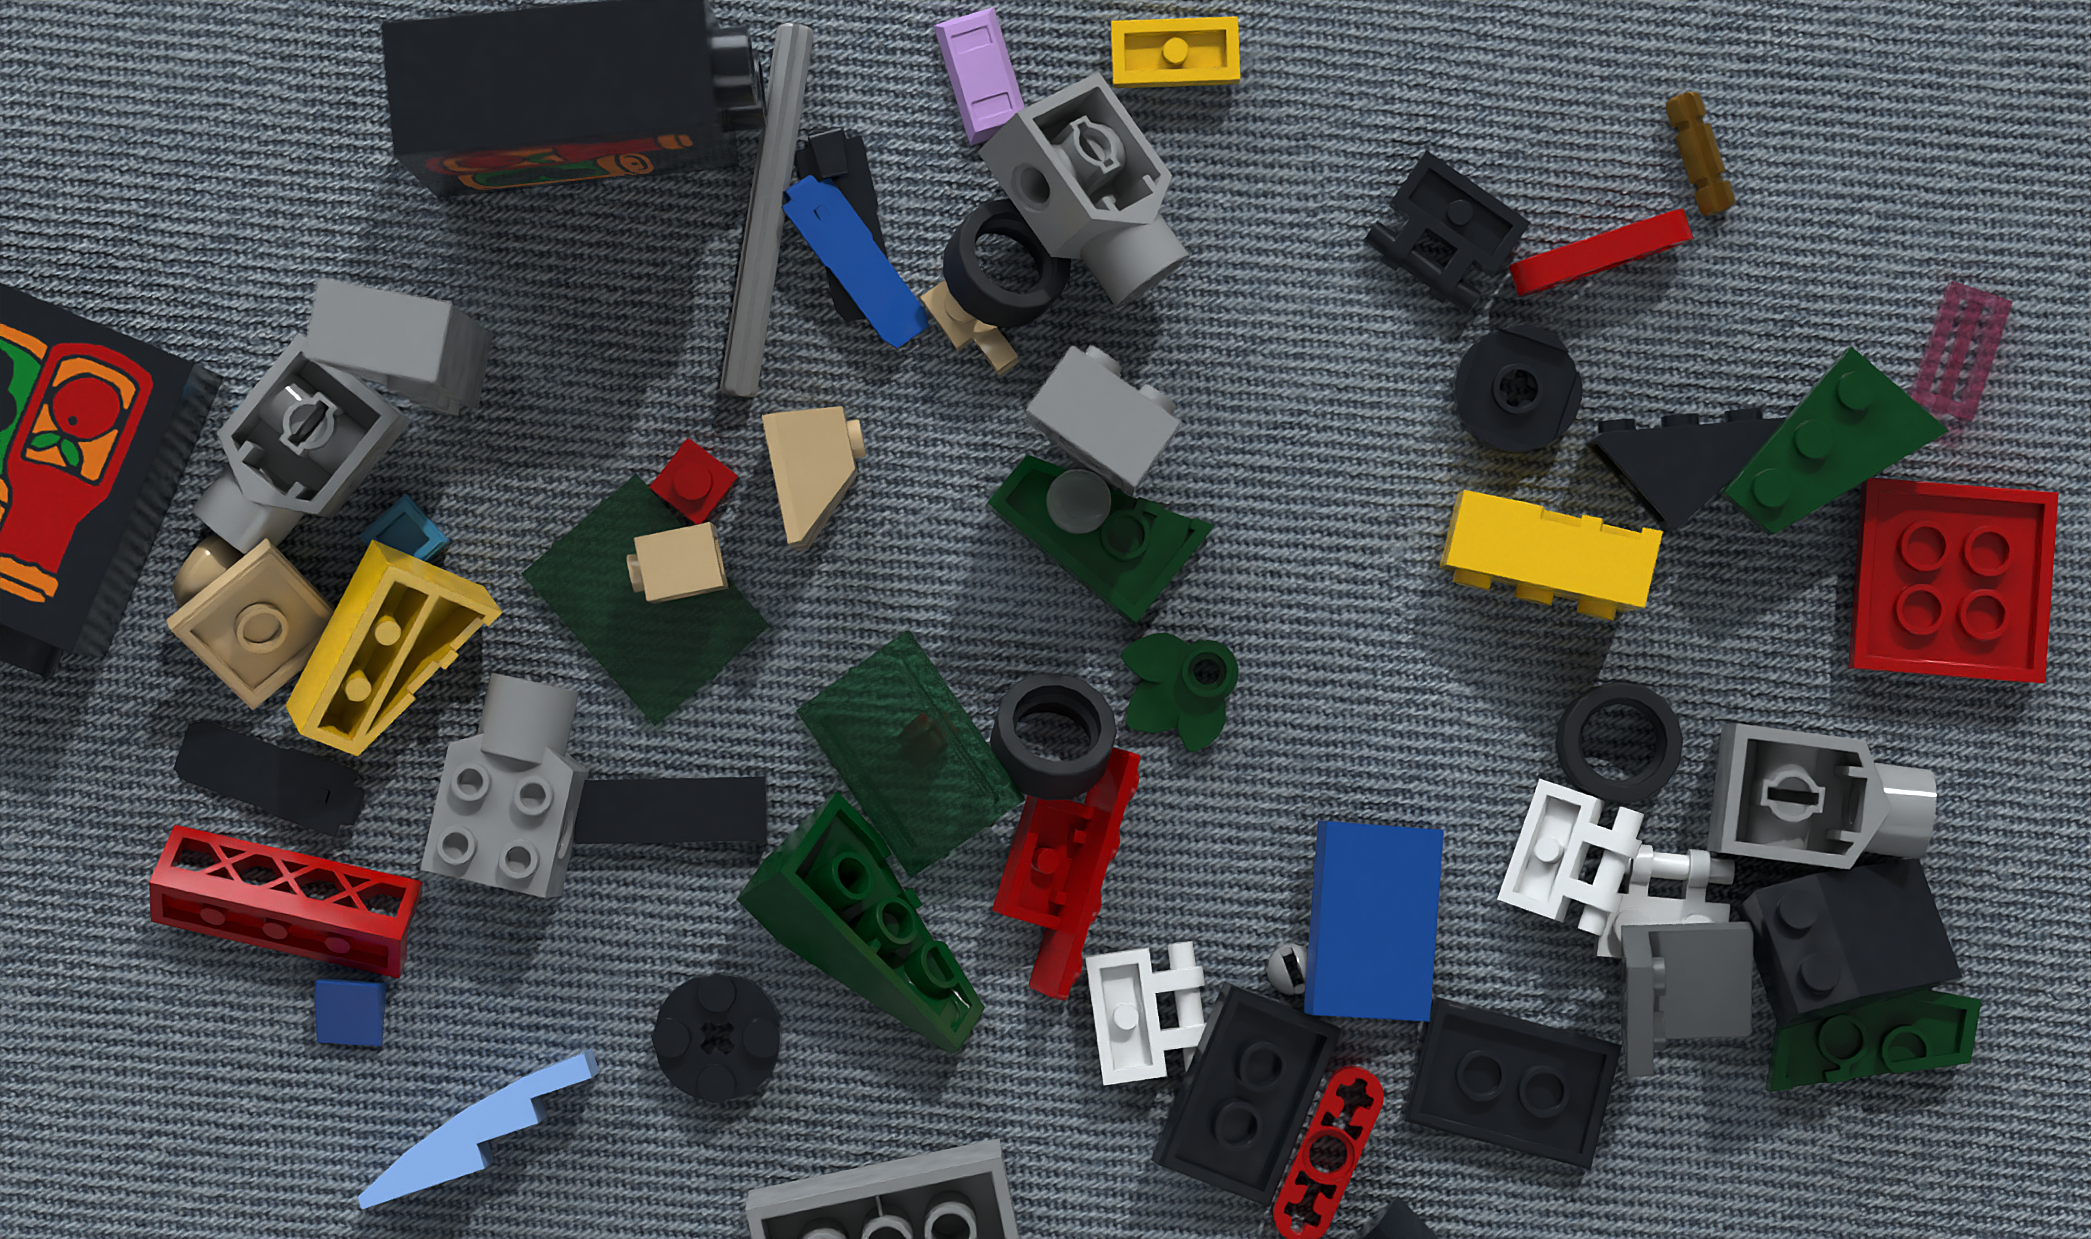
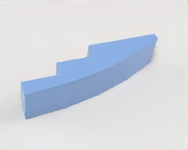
M592 1048L531 1072L461 1111L406 1151L357 1197L361 1210L485 1169L494 1162L488 1143L489 1139L537 1124L547 1117L540 1095L590 1079L599 1073Z

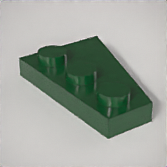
M1850 346L1842 352L1720 494L1763 532L1771 536L1932 442L1949 430Z
M1028 454L1025 455L985 506L1132 626L1138 622L1215 526L1197 518L1190 519L1161 508L1160 504L1142 497L1137 499L1100 485L1097 480Z
M1927 989L1784 1030H1779L1776 1022L1765 1090L1773 1092L1793 1089V1087L1818 1083L1829 1084L1849 1081L1859 1077L1887 1073L1898 1074L1971 1063L1982 999Z

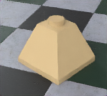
M842 406L762 415L787 542L796 551L811 547L857 477L858 469L855 459L867 456L859 419L847 421L846 412Z

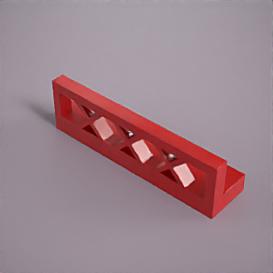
M174 825L149 881L151 922L400 979L407 960L408 930L422 895L423 881ZM183 849L208 854L215 862V865L198 872L176 867ZM254 866L272 869L278 879L261 886L244 883L238 873ZM316 880L334 883L340 893L321 901L306 897L300 887ZM379 894L402 899L396 917L369 912L362 901Z

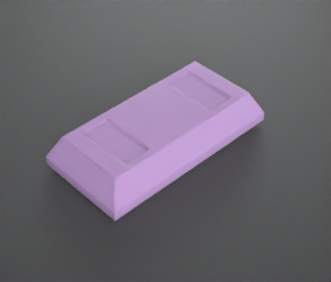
M994 7L934 25L970 146L989 141L1016 112L1025 108Z

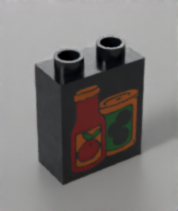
M594 0L380 22L393 157L438 198L739 167L736 131L767 128V106L759 51H753L749 26L720 28L708 0Z
M0 283V660L29 672L53 678L64 650L70 653L106 657L224 376Z

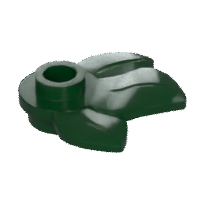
M1155 633L1139 638L1122 651L1120 657L1123 662L1143 680L1136 687L1129 701L1126 714V725L1129 728L1141 732L1156 733L1177 727L1182 742L1191 753L1206 747L1219 736L1226 723L1224 698L1235 688L1239 675L1237 660L1225 645L1212 640H1201L1189 645L1173 634ZM1211 660L1217 665L1219 670L1218 678L1212 684H1202L1195 678L1194 669L1199 661Z

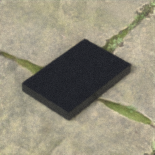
M1224 981L1151 1160L1162 1167L1270 1207L1342 1029Z
M1434 996L1431 1005L1430 1022L1427 1021L1402 1119L1405 1122L1591 1170L1622 1045Z

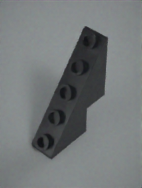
M1797 405L1787 407L1788 415ZM1747 408L1725 411V422L1700 424L1699 413H1687L1660 417L1661 428L1637 430L1636 419L1607 420L1597 422L1598 435L1592 437L1585 444L1665 533H1668L1680 527L1724 486L1726 487L1786 417L1763 419L1762 408Z

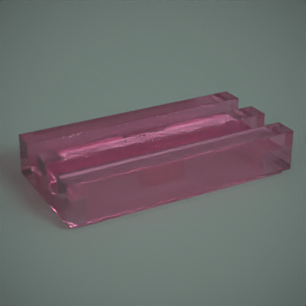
M1955 281L1947 283L1910 397L1920 406L1923 405L1931 408L1933 412L1955 416V419L1965 423L1973 421L2013 301ZM1963 299L1968 301L1936 395L1930 393V389L1960 300ZM1983 306L1992 309L1961 403L1951 400Z

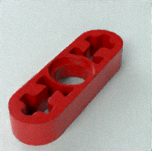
M1677 209L1526 258L1510 265L1508 268L1518 297H1525L1676 248L1694 240L1684 209Z
M1347 1065L1338 1068L1329 1076L1272 1204L1274 1223L1286 1239H1319L1330 1226L1383 1105L1384 1093L1379 1080L1364 1067ZM1356 1078L1365 1080L1363 1091L1371 1098L1366 1107L1356 1104L1347 1120L1349 1125L1360 1126L1356 1136L1352 1138L1341 1127L1321 1122L1328 1111L1336 1119L1339 1118L1344 1107V1100L1336 1094L1340 1084L1351 1086ZM1323 1136H1334L1340 1139L1346 1149V1157L1343 1164L1331 1172L1317 1170L1312 1166L1309 1159V1151L1312 1144ZM1303 1170L1312 1180L1334 1186L1329 1196H1326L1317 1188L1311 1201L1313 1211L1319 1215L1316 1222L1304 1221L1299 1229H1294L1290 1227L1292 1217L1284 1209L1288 1202L1299 1204L1308 1188L1307 1184L1295 1182L1299 1172Z

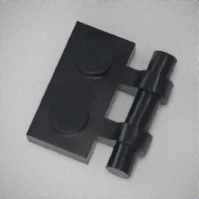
M1426 150L1388 204L1390 208L1408 219L1403 229L1397 234L1377 220L1363 241L1384 255L1380 260L1395 271L1400 266L1429 286L1430 289L1427 293L1443 304L1447 299L1468 313L1482 292L1461 279L1464 273L1473 264L1492 278L1531 222ZM1424 231L1455 252L1445 267L1414 246Z

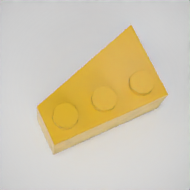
M1463 490L1457 494L1439 568L1454 571L1453 583L1489 591L1492 581L1516 586L1515 598L1552 606L1553 598L1557 596L1577 601L1576 612L1579 614L1608 621H1614L1616 611L1625 613L1645 608L1663 531L1643 527L1642 533L1603 524L1604 519L1588 515H1582V518L1545 510V507L1469 490Z
M372 539L285 707L301 735L358 757L415 700L413 694L440 667L445 670L459 656L456 651L484 623L489 626L503 612L484 586Z

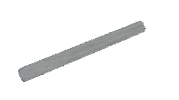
M784 23L779 25L776 31L766 94L767 128L761 129L721 377V391L725 394L742 398L754 397L758 389L785 212L781 207L787 201L783 197V191L790 187L814 36L811 28L797 23Z

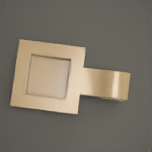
M943 280L920 297L922 303L958 352L974 341L999 377L1020 363L1018 355L996 326L984 324L962 309L950 294L946 280Z

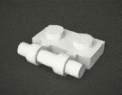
M1539 779L1497 899L1560 922L1564 921L1571 898L1586 903L1578 928L1602 936L1610 912L1617 914L1623 896L1617 894L1629 858L1636 860L1642 841L1636 838L1644 814L1620 806L1613 828L1610 830L1597 825L1605 801ZM1590 844L1605 849L1593 885L1578 880Z
M1641 844L1636 860L1629 858L1625 869V892L1617 893L1623 896L1617 914L1610 912L1603 935L1595 934L1593 954L1596 956L1621 958L1622 925L1729 922L1730 904L1706 902L1705 895L1708 883L1732 885L1735 872L1734 860L1711 858L1709 851L1689 849L1686 855L1653 852L1651 845ZM1650 878L1683 880L1681 899L1648 896Z
M1193 941L1168 944L1171 969L1159 972H1152L1148 947L1085 956L1103 1085L1167 1076L1164 1057L1165 1050L1182 1048L1185 1071L1187 1072L1207 1024L1204 1023L1199 990L1200 986L1205 985L1203 966H1196ZM1174 991L1179 1026L1160 1030L1155 993Z

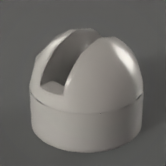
M1289 943L1279 946L1271 953L1266 965L1267 977L1273 987L1279 992L1286 995L1305 993L1308 949L1299 944ZM1294 953L1298 970L1304 980V983L1294 987L1282 958Z

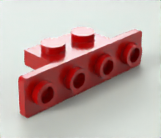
M1113 747L1103 777L1087 792L1084 804L1071 800L1046 801L1029 795L1026 797L992 911L1046 927L1029 981V987L1051 998L1066 1001L1071 986L1077 982L1081 974L1083 965L1082 949L1089 927L1096 920L1101 908L1100 891L1108 864L1113 861L1119 849V828L1127 802L1133 798L1138 787L1139 772L1137 769L1140 763L1139 754Z

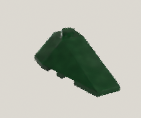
M835 792L764 859L736 900L780 944L943 1050L953 1054L960 1050L985 1007L947 944L938 940L934 941L916 909L923 906L914 889L911 887L904 891L885 860L892 853L882 836L838 792Z

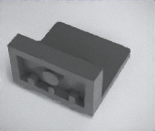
M1749 922L1621 926V1037L1627 1077L1654 1076V1051L1665 1050L1666 1039L1747 1037L1751 1034L1753 930Z

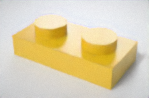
M1238 16L1111 21L1113 89L1233 85L1240 83Z

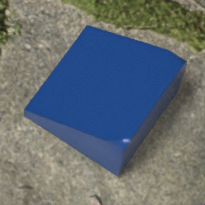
M335 978L315 980L314 997L317 1042L382 1046L387 982Z

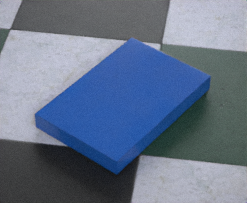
M1318 820L1303 1013L1319 1016L1430 1022L1444 830Z

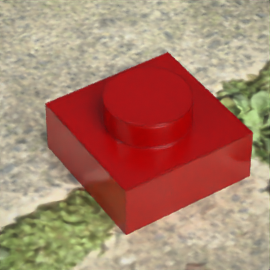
M687 438L649 488L698 525L707 522L740 477L690 438Z

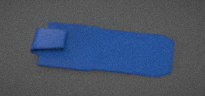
M808 175L783 191V197L787 203L781 208L822 264L832 271L883 341L897 349L929 327L925 309L874 242L872 233L831 178L818 182L813 176Z

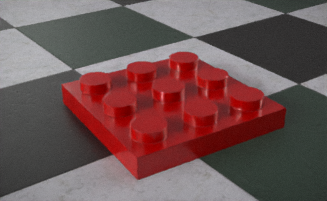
M1874 477L1862 482L1848 669L2045 684L2059 492Z

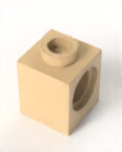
M711 522L634 538L637 553L627 555L629 575L634 592L645 591L647 602L657 604L729 588L717 529Z

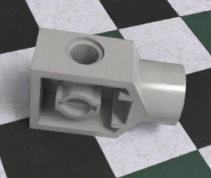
M1099 72L1016 112L978 151L980 157L1050 256L1083 260L1116 308L1132 302L1176 271L1190 257L1158 211L1172 174Z
M300 333L297 334L217 432L229 463L191 509L208 527L245 555L265 538L277 548L304 514L332 519L412 421L358 376L304 358L303 352L306 336Z
M1071 345L1026 409V422L1065 451L1078 466L1098 474L1125 493L1133 496L1179 429L1181 421L1173 416L1177 405L1146 383L1137 391L1121 380L1120 371L1122 366L1098 348L1090 345L1087 351L1083 353Z
M497 673L490 674L477 735L451 742L448 745L420 870L543 898L559 897L562 895L575 837L577 811L584 780H587L589 771L566 752L579 696L578 691Z
M1737 723L1722 724L1706 851L1850 869L1862 852L1921 859L1928 848L1934 826L1936 812L1935 776L1931 770L1874 763L1866 740Z

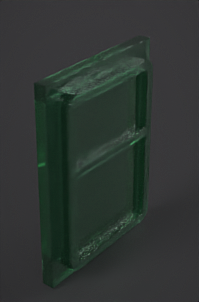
M635 474L610 497L601 500L599 506L562 539L553 542L551 548L521 574L652 724L657 726L707 681L715 679L723 667L766 631L770 625L727 576L728 589L657 604L647 602L645 591L634 592L627 564V555L637 553L634 538L684 528L640 476Z
M909 629L858 666L850 667L847 674L796 710L910 878L938 859L947 858L950 851L985 827L994 826L998 818L1026 800Z

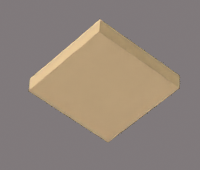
M265 538L166 621L170 630L241 700L254 710L306 667L335 611V607Z

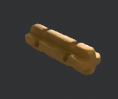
M1694 91L1675 96L1666 103V111L1671 126L1678 127L1679 130L1675 138L1690 184L1696 183L1698 187L1694 196L1699 211L1703 216H1712L1727 211L1735 205V197L1729 180L1723 181L1721 174L1726 170L1710 123L1704 124L1703 117L1707 113L1701 95Z

